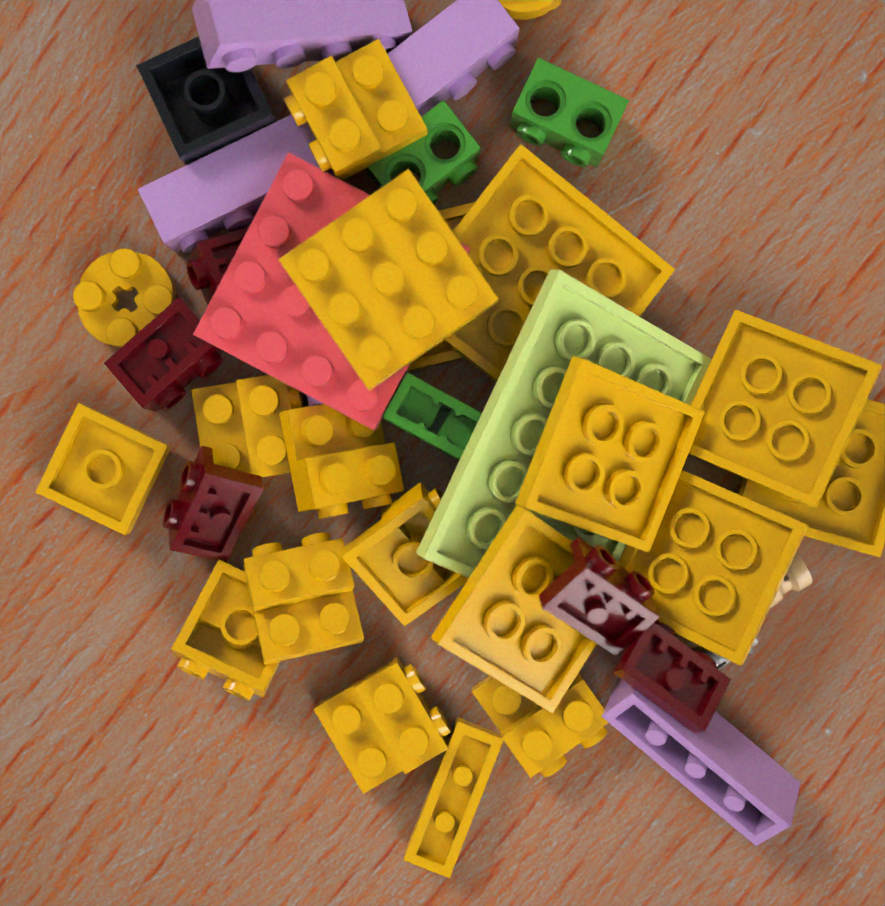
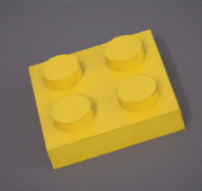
M78 403L35 493L123 535H128L135 525L172 445L86 404Z

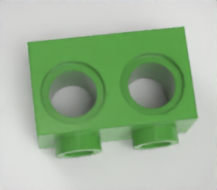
M538 57L512 111L509 127L516 129V135L529 144L542 146L545 143L560 150L561 157L576 166L587 167L590 164L597 168L629 100ZM538 99H546L555 106L556 113L546 117L540 116L533 111L531 103ZM581 120H591L598 125L600 135L594 138L584 137L577 130L576 123Z
M444 100L421 117L428 129V135L366 168L367 175L378 189L392 181L399 172L409 169L419 176V185L433 205H435L439 200V197L436 195L451 182L455 187L461 185L477 171L478 167L475 163L479 161L481 147ZM440 141H450L458 147L459 152L451 159H440L431 150Z
M407 372L385 411L383 419L460 461L482 413Z

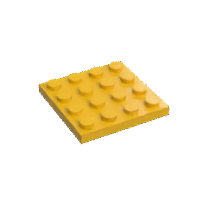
M520 144L453 230V234L458 241L470 247L469 257L494 291L499 301L444 339L443 342L497 383L550 269L561 270L639 317L676 269Z

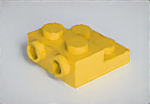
M379 39L336 62L330 56L286 80L291 95L283 98L297 126L300 127L307 123L316 140L309 143L308 146L322 172L331 168L335 176L341 180L354 175L428 135V129Z
M270 375L191 389L200 448L202 445L212 448L214 464L262 476V478L291 473L279 412L304 407L301 391Z
M325 404L279 412L298 512L317 509L319 519L349 513L347 503L358 500L362 501L363 509L392 504L391 494L404 491L395 442L385 444L381 422L376 431Z
M421 482L381 511L380 521L342 548V558L404 626L460 588L469 579L464 575L428 561L416 553L444 495L438 488L429 493Z
M316 533L304 537L301 540V547L283 550L281 543H267L253 548V557L244 558V572L264 665L363 642L364 635L353 593L355 585L351 568L342 558V548L345 546L343 538L331 540L330 533Z
M218 560L171 650L173 656L181 659L177 667L185 673L204 680L209 672L226 680L222 688L238 698L250 701L253 693L263 698L281 661L266 665L263 663L245 572Z
M399 656L319 702L313 709L363 794L402 771L404 774H407L448 749V738L446 735L452 731L445 716L438 706L432 709L429 708L421 692L426 690L422 677L412 663L405 667Z
M580 673L577 674L553 713L491 676H488L471 688L478 702L500 731L502 739L530 778L539 772L543 777L553 775L566 764L567 758L564 755L579 743L584 749L590 748L600 742L608 733L605 725L609 722L602 717L605 709Z

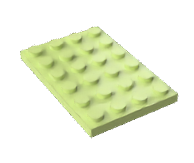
M550 269L416 553L428 561L468 578L471 576L510 514L518 505L515 502L572 356L586 359L691 405L712 359L561 270ZM526 509L572 542L577 537H580L593 547L596 545L603 546L613 555L617 563L625 549L626 544Z

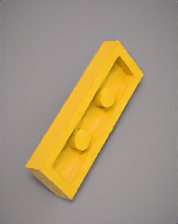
M457 717L448 740V749L442 755L406 847L404 861L444 877H451L504 740L500 733Z

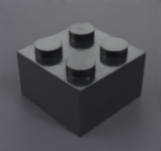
M199 36L136 65L176 152L185 165L276 122L252 68L242 72H230L226 70V67L207 69Z

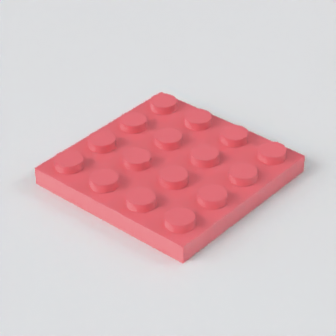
M288 152L193 335L376 431L411 363L369 391L278 260L370 195L327 172H322L320 168ZM460 242L464 250L469 255L470 247Z

